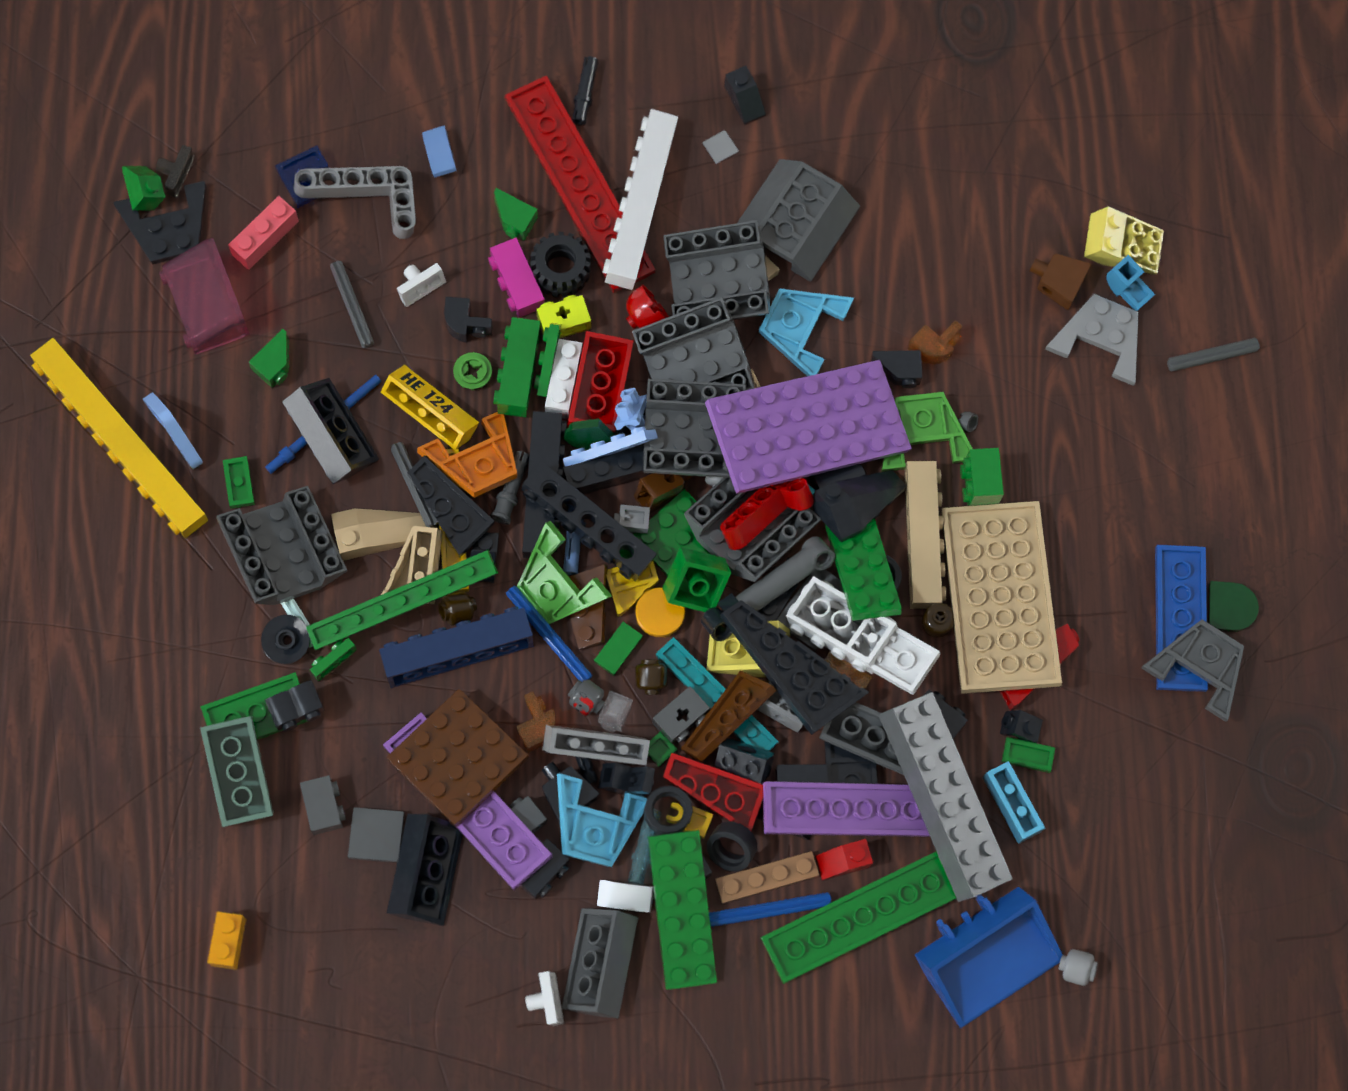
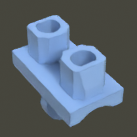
M635 388L623 390L620 395L623 402H620L615 407L618 415L614 424L616 429L620 430L623 426H627L630 430L645 426V416L643 414L646 409L647 396H639Z

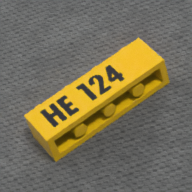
M406 365L389 374L381 390L384 396L454 450L471 439L479 424L476 419Z

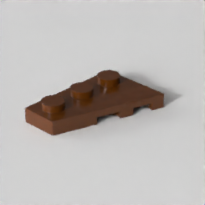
M604 564L569 576V578L580 591L596 577L605 587L608 566ZM605 600L569 615L579 650H585L604 643Z

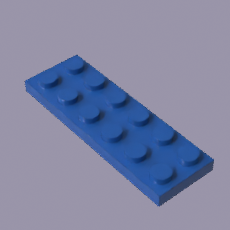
M1157 545L1155 547L1156 655L1201 619L1207 622L1206 547ZM1176 662L1163 681L1156 678L1157 690L1206 692L1208 690V682Z

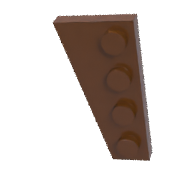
M740 670L681 749L687 755L702 762L777 690L771 684Z

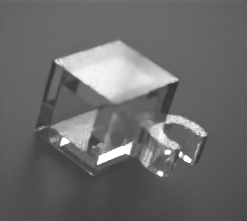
M610 691L599 714L598 723H601V727L607 731L614 733L617 730L621 732L633 706V700Z

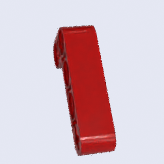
M799 478L759 488L722 522L720 529L728 547L731 550H739L745 547L787 507L798 511L810 508L814 504V498L806 479Z

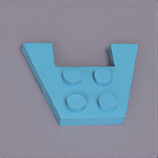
M779 289L770 306L769 314H766L759 333L806 376L816 375L819 373L824 359L804 350L821 312L844 321L854 298Z
M557 774L562 854L612 867L644 813L647 798L625 793L619 817L577 805L583 780L564 774Z

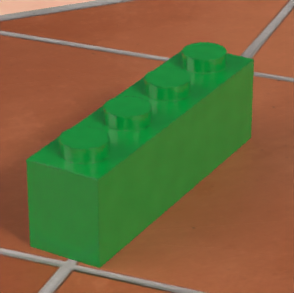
M512 317L511 325H506L504 339L508 340L507 347H502L501 361H504L503 369L499 368L497 383H501L500 390H495L493 404L497 405L498 414L527 417L541 332V321Z

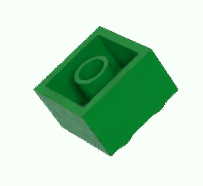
M999 448L970 449L966 458L963 459V465H960L961 479H965L966 487L962 489L963 502H967V506L999 504L1004 495Z
M680 547L663 586L667 602L706 612L708 609L717 606L731 571L726 559L723 557Z

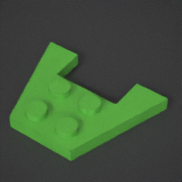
M944 392L895 398L894 401L910 445L949 441L952 464L963 462V459L966 458L972 447ZM904 453L885 457L881 472L905 469Z
M551 521L545 523L517 585V588L548 624L612 597L597 577L593 578L580 591L553 559L552 553L566 539Z

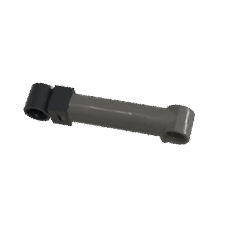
M816 536L808 539L803 544L800 552L736 597L731 593L718 602L720 608L708 609L701 617V624L715 641L720 642L728 639L732 635V631L720 617L724 611L740 600L756 611H759L808 575L822 580L820 571L832 565L835 559L834 552L820 537Z

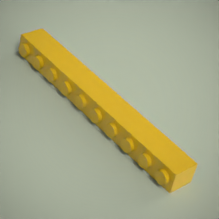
M54 338L30 355L34 361V364L31 366L40 377L45 375L49 379L46 383L55 394L61 393L64 397L61 401L70 412L74 409L79 414L76 418L85 429L88 427L94 432L91 435L100 447L104 444L109 449L107 455L115 464L118 462L124 467L122 470L123 474L130 482L135 480L140 485L137 490L145 499L149 497L155 503L152 506L161 518L165 515L170 520L167 525L176 535L181 533L186 539L208 521L200 507Z

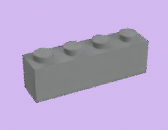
M546 725L543 750L554 754L646 765L650 740L637 736Z

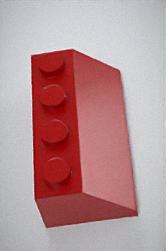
M586 331L567 428H569V424L576 421L600 419L612 432H616L614 424L618 415L615 407L622 402L620 395L625 387L634 340Z

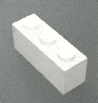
M564 339L558 340L545 403V412L562 413V418H569L583 343Z

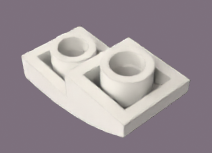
M600 880L597 906L651 912L654 887Z

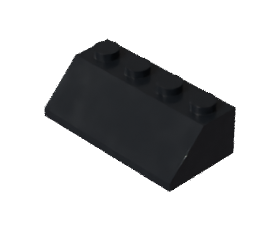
M330 378L302 386L282 401L288 414L294 420L301 435L305 438L313 455L318 459L332 484L346 480L380 460Z
M428 814L407 815L387 914L408 920L444 926L463 836L460 830L451 822Z

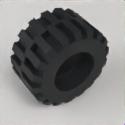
M553 232L549 234L548 239L542 237L540 244H535L534 252L531 253V271L539 288L543 287V293L547 295L549 292H552V297L558 298V294H562L563 298L568 297L570 292L572 295L577 294V288L582 290L585 287V282L589 280L590 253H588L586 244L582 245V240L579 237L575 240L574 234L569 233L568 236H565L564 232H559V235L554 236ZM562 256L572 260L575 265L568 272L556 273L551 271L547 264L551 259Z

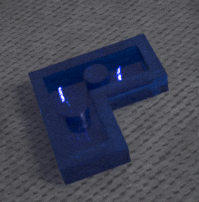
M314 146L275 165L278 175L297 208L318 199L301 198L294 191L295 175L298 171L302 169L328 168V163L318 146ZM301 181V182H300V184H301L302 186H309V185H311V184H310L309 182H307V181Z

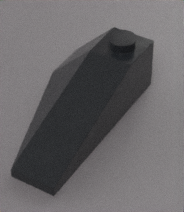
M893 470L836 481L816 490L813 511L834 535L843 542L862 533L866 529L867 524L872 519H876L880 515V511L886 505H890L906 489L907 485Z

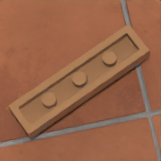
M811 851L716 878L715 882L721 902L725 904L819 877V873Z

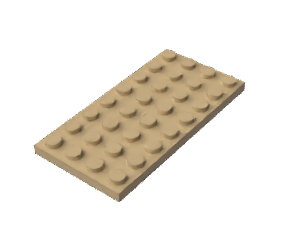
M1039 501L942 508L961 693L1061 686L1062 679Z

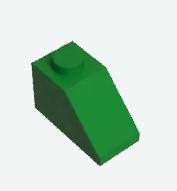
M123 166L122 171L132 210H155L165 198L160 176L146 166Z
M496 188L494 190V199L503 231L512 239L519 238L525 241L538 219V209Z
M284 329L249 361L251 370L271 388L276 384L280 385L283 383L289 372V339Z

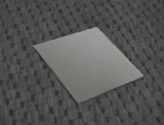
M725 130L702 142L716 164L738 152V149Z

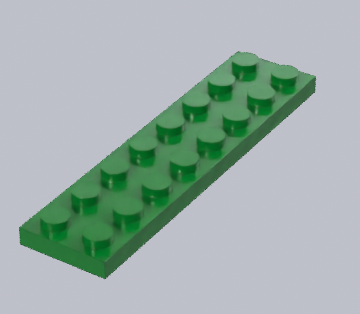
M936 851L762 936L761 940L782 983L785 984L957 898Z

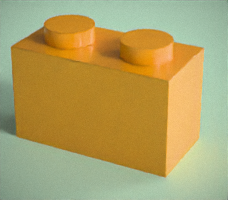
M217 912L208 964L213 967L237 970L246 923L243 915Z

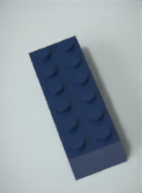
M516 606L504 610V613L500 615L486 614L480 617L479 621L472 623L470 620L459 622L456 624V627L448 630L446 627L435 629L432 631V634L422 636V634L414 635L403 643L398 644L397 641L389 642L379 651L390 688H394L532 648L534 645L525 609H519Z

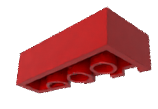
M671 753L663 775L664 779L726 820L741 823L752 831L763 799L762 784Z

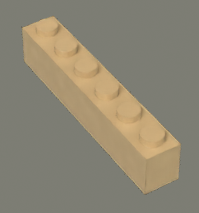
M907 461L905 468L910 609H927L932 604L946 601V587L942 586L941 577H945V563H941L940 554L944 553V540L940 539L939 530H943V516H939L938 507L942 506V493L938 492L937 484L941 483V469H937L936 461Z

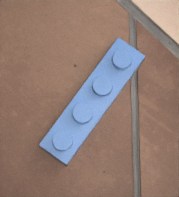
M645 426L631 430L632 434L625 437V434H619L611 437L612 442L606 444L605 441L593 443L589 450L585 451V448L571 451V456L563 458L564 465L566 467L608 456L658 439L656 430H646Z

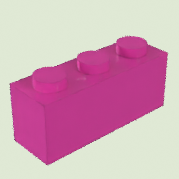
M517 238L491 247V257H488V261L492 270H497L500 276L497 278L502 292L507 291L509 298L506 300L511 312L516 311L518 318L537 311V308H540L545 303V299Z

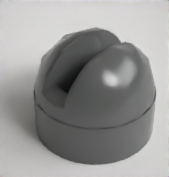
M965 411L960 414L961 419H958L963 430L973 432L978 424V415Z

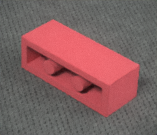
M278 196L228 244L232 256L250 270L299 222L296 210Z

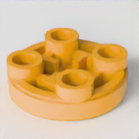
M653 588L639 598L635 612L638 626L647 634L654 637L667 638L681 627L684 621L685 608L668 603L663 588Z

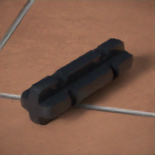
M575 756L580 772L583 773L582 777L590 785L597 782L598 778L596 772L593 771L591 758Z

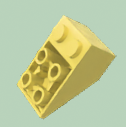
M1106 207L1092 213L1090 216L1084 257L1102 265L1115 267L1129 255L1144 273L1157 274L1164 230L1111 207Z

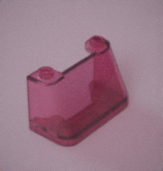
M213 237L200 242L162 265L163 271L159 272L164 285L169 284L187 334L183 335L187 348H193L195 355L250 335Z

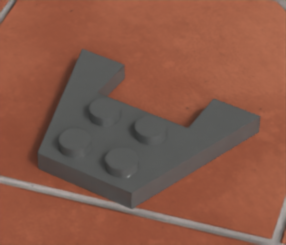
M1201 619L1141 668L1161 681L1165 679L1175 662L1217 688L1205 709L1227 722L1244 646Z

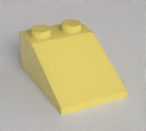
M768 621L777 629L780 627L787 632L786 635L790 637V629L780 621ZM733 633L728 639L720 642L715 641L710 635L706 669L708 672L737 675L741 670L754 677L767 678Z

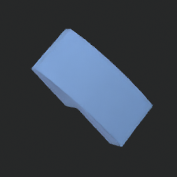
M445 126L422 132L434 178L457 171Z

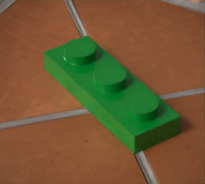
M550 323V327H545L543 341L547 343L545 351H541L538 365L542 366L541 375H536L534 389H538L537 395L547 397L562 324Z

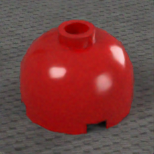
M644 285L635 289L629 295L626 302V310L629 314L626 320L633 329L641 328L669 317L660 303L658 304L654 299L655 296Z

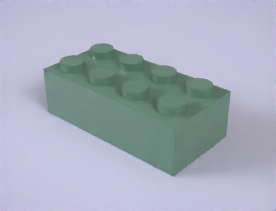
M252 716L200 727L222 827L274 815Z

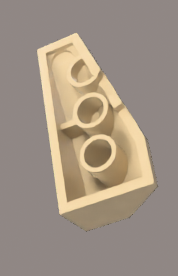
M354 508L331 514L339 553L343 561L403 547L413 526L426 527L420 513Z

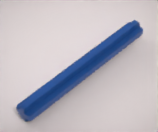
M517 586L511 587L506 592V595L519 609H525L529 623L578 680H590L592 675Z
M826 892L710 912V927L818 909L832 903L831 896Z

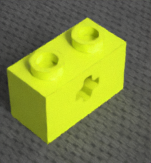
M571 295L564 298L563 301L557 303L547 302L542 304L540 308H537L538 321H541L543 335L545 327L549 328L550 323L562 324L559 338L591 329V319L583 295ZM561 314H564V316L567 317V318H566V319H563L562 316H560V315H561Z

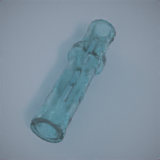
M653 809L654 816L659 821L661 812ZM645 816L635 853L631 856L633 861L627 880L629 883L640 885L644 884L648 864L651 863L648 836L656 834L649 828L645 821Z

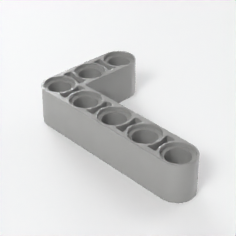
M406 167L302 169L296 173L294 191L301 198L390 196L394 235L400 239H407L413 234L416 219L412 175ZM401 178L405 180V183H398L395 179ZM379 179L382 183L374 184L371 180ZM330 180L334 182V185H326L324 181ZM355 180L358 184L351 185L347 181ZM301 181H307V182H309L311 185H309V186H302V185L300 184V182H301ZM404 200L407 202V205H399L397 201ZM406 222L409 224V227H401L398 223Z

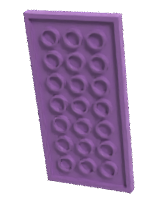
M880 360L708 399L705 402L736 494L906 453L912 449Z

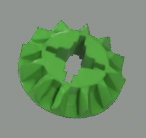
M472 352L458 358L454 365L453 373L456 382L462 388H468L473 391L477 388H483L490 381L492 367L485 356ZM468 364L473 369H479L477 371V379L473 375H466L469 373Z

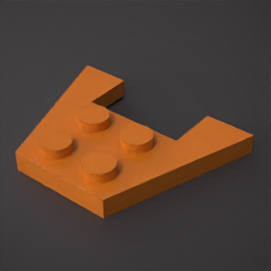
M498 412L481 420L482 426L490 436L489 439L452 456L449 455L441 441L435 439L418 447L417 453L422 457L426 456L440 471L474 498L516 479L517 469L504 414H498Z

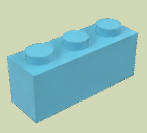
M1009 761L986 772L983 780L1018 844L1041 833L1045 827Z

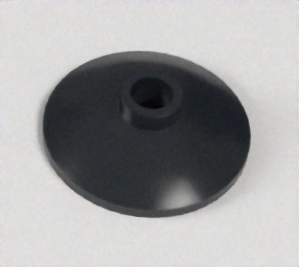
M280 615L270 620L265 626L261 637L262 648L265 654L272 661L280 664H291L300 660L310 646V637L306 629L307 625L300 618L293 615ZM287 636L292 638V642L289 645L285 644Z

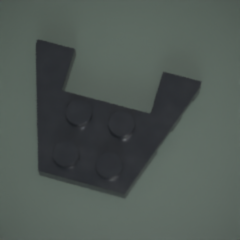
M205 181L184 185L188 208L140 219L139 211L132 210L130 198L114 202L116 210L152 265L199 254L202 215L205 205L204 197L206 193Z

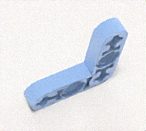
M153 392L144 397L143 401L155 418L166 429L190 467L195 469L203 463L202 459L168 408Z

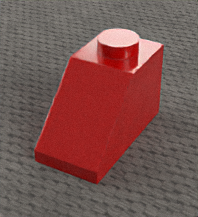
M866 839L841 845L815 856L822 881L870 868L873 864Z

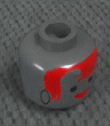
M589 679L578 680L568 693L570 697L569 704L585 716L590 715L592 712L597 714L606 703L602 700L604 697L603 689Z

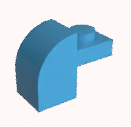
M1127 255L1107 273L1106 279L1113 293L1116 296L1121 295L1137 311L1155 294L1139 278L1144 271Z

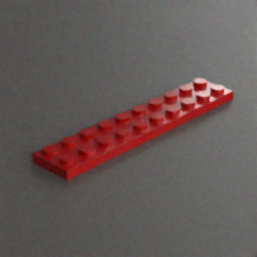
M546 75L506 94L505 100L600 271L603 272L606 259L611 260L612 253L608 252L611 239H616L618 233L614 231L617 217L622 218L623 212L619 211L620 205ZM643 250L635 283L655 273V268L645 250ZM608 284L613 293L624 289L623 287Z

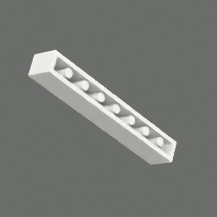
M651 109L649 117L644 116L640 130L644 131L643 137H638L635 147L639 154L638 157L633 156L630 170L634 171L632 177L627 178L624 189L629 192L627 198L622 197L619 211L623 212L622 218L617 217L614 231L618 232L616 239H611L608 252L612 253L611 260L606 259L602 272L607 274L605 283L630 290L634 287L678 116Z

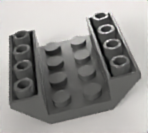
M780 159L737 223L758 220L763 246L791 262V271L811 282L859 210L860 205L841 184L804 162Z
M758 220L663 235L666 259L670 263L674 304H671L673 315L723 297L733 320L769 314V283L765 251Z
M723 297L632 331L639 353L644 356L651 379L746 385L745 391L755 388L748 359Z
M648 379L645 429H655L658 439L644 443L643 473L731 478L705 402L711 398L745 391L746 385Z
M724 477L692 505L684 515L696 540L711 555L725 558L732 575L755 582L813 529L821 519L810 508L798 511L787 507L745 547L739 550H731L727 545L720 526L725 519L758 489L736 494L731 478Z
M308 486L286 492L281 502L242 514L240 508L216 516L255 604L277 605L320 590L347 572V568Z

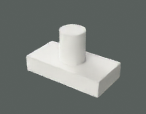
M437 263L422 273L415 265H410L404 271V275L409 281L399 286L397 290L401 301L408 307L445 284L446 280L442 269Z
M550 971L539 973L542 993L526 996L527 1008L529 1011L545 1008L548 1025L564 1024L556 973Z

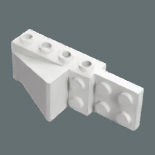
M814 576L804 586L801 595L791 605L786 615L792 632L798 636L804 634L811 638L810 641L819 648H828L831 650L832 655L840 659L854 673L856 670L860 672L866 670L871 674L876 673L914 695L940 656V651L898 628L897 623L888 616L852 621L844 592H840L829 582L821 581Z

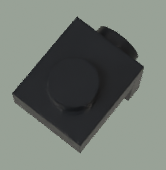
M1022 710L1006 711L1001 721L1000 734L1003 736L1012 735L1024 741L1037 743L1043 720Z

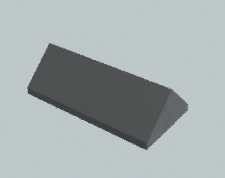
M856 702L824 726L819 737L820 739L904 775L880 720V712Z

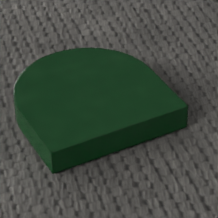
M591 419L569 424V428L565 430L564 439L569 445L577 449L585 448L586 451L591 449V444L599 441H605V444L612 442L611 437L616 435L600 419Z
M1210 581L1208 591V623L1218 630L1225 632H1239L1248 628L1257 618L1259 611L1255 594L1248 587L1239 583Z

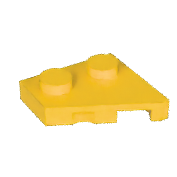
M653 562L636 582L632 578L629 580L622 576L618 567L608 569L606 579L617 616H622L645 592L652 589L659 582Z

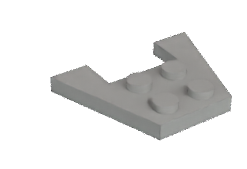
M1094 294L1053 338L1045 350L1068 358L1076 338L1120 356L1112 377L1134 386L1136 380L1138 312Z

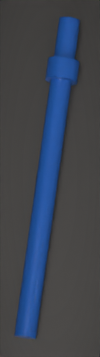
M374 375L344 400L348 409L382 382L377 375ZM301 436L289 447L285 446L278 452L279 455L265 466L266 470L272 474L285 462L288 464L295 458L294 455L308 444L305 438Z

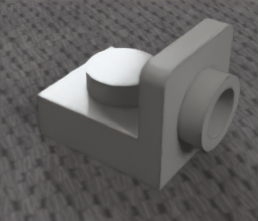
M620 505L619 514H614V520L629 532L648 533L650 507Z

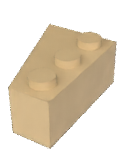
M412 527L400 553V558L392 570L388 584L381 595L438 571L443 531L431 527ZM435 600L427 604H434Z

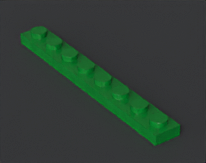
M489 550L309 625L306 629L314 649L318 650L496 575L498 571Z

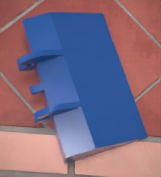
M1019 886L992 904L987 898L984 899L981 894L976 896L982 911L971 918L967 911L961 914L964 923L953 930L947 924H944L940 918L936 921L942 937L915 954L925 976L960 1029L1061 961L1063 954L1036 900Z

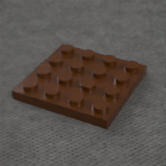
M458 689L386 758L457 828L529 756L470 698Z

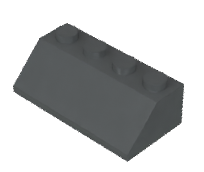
M581 909L562 1009L599 1017L619 1018L638 917L617 910Z

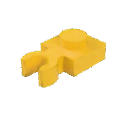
M672 803L671 808L676 809L678 815L676 817L667 815L666 820L670 823H678L682 818L683 808L678 803ZM692 806L691 820L684 831L699 830L700 838L704 839L713 814Z

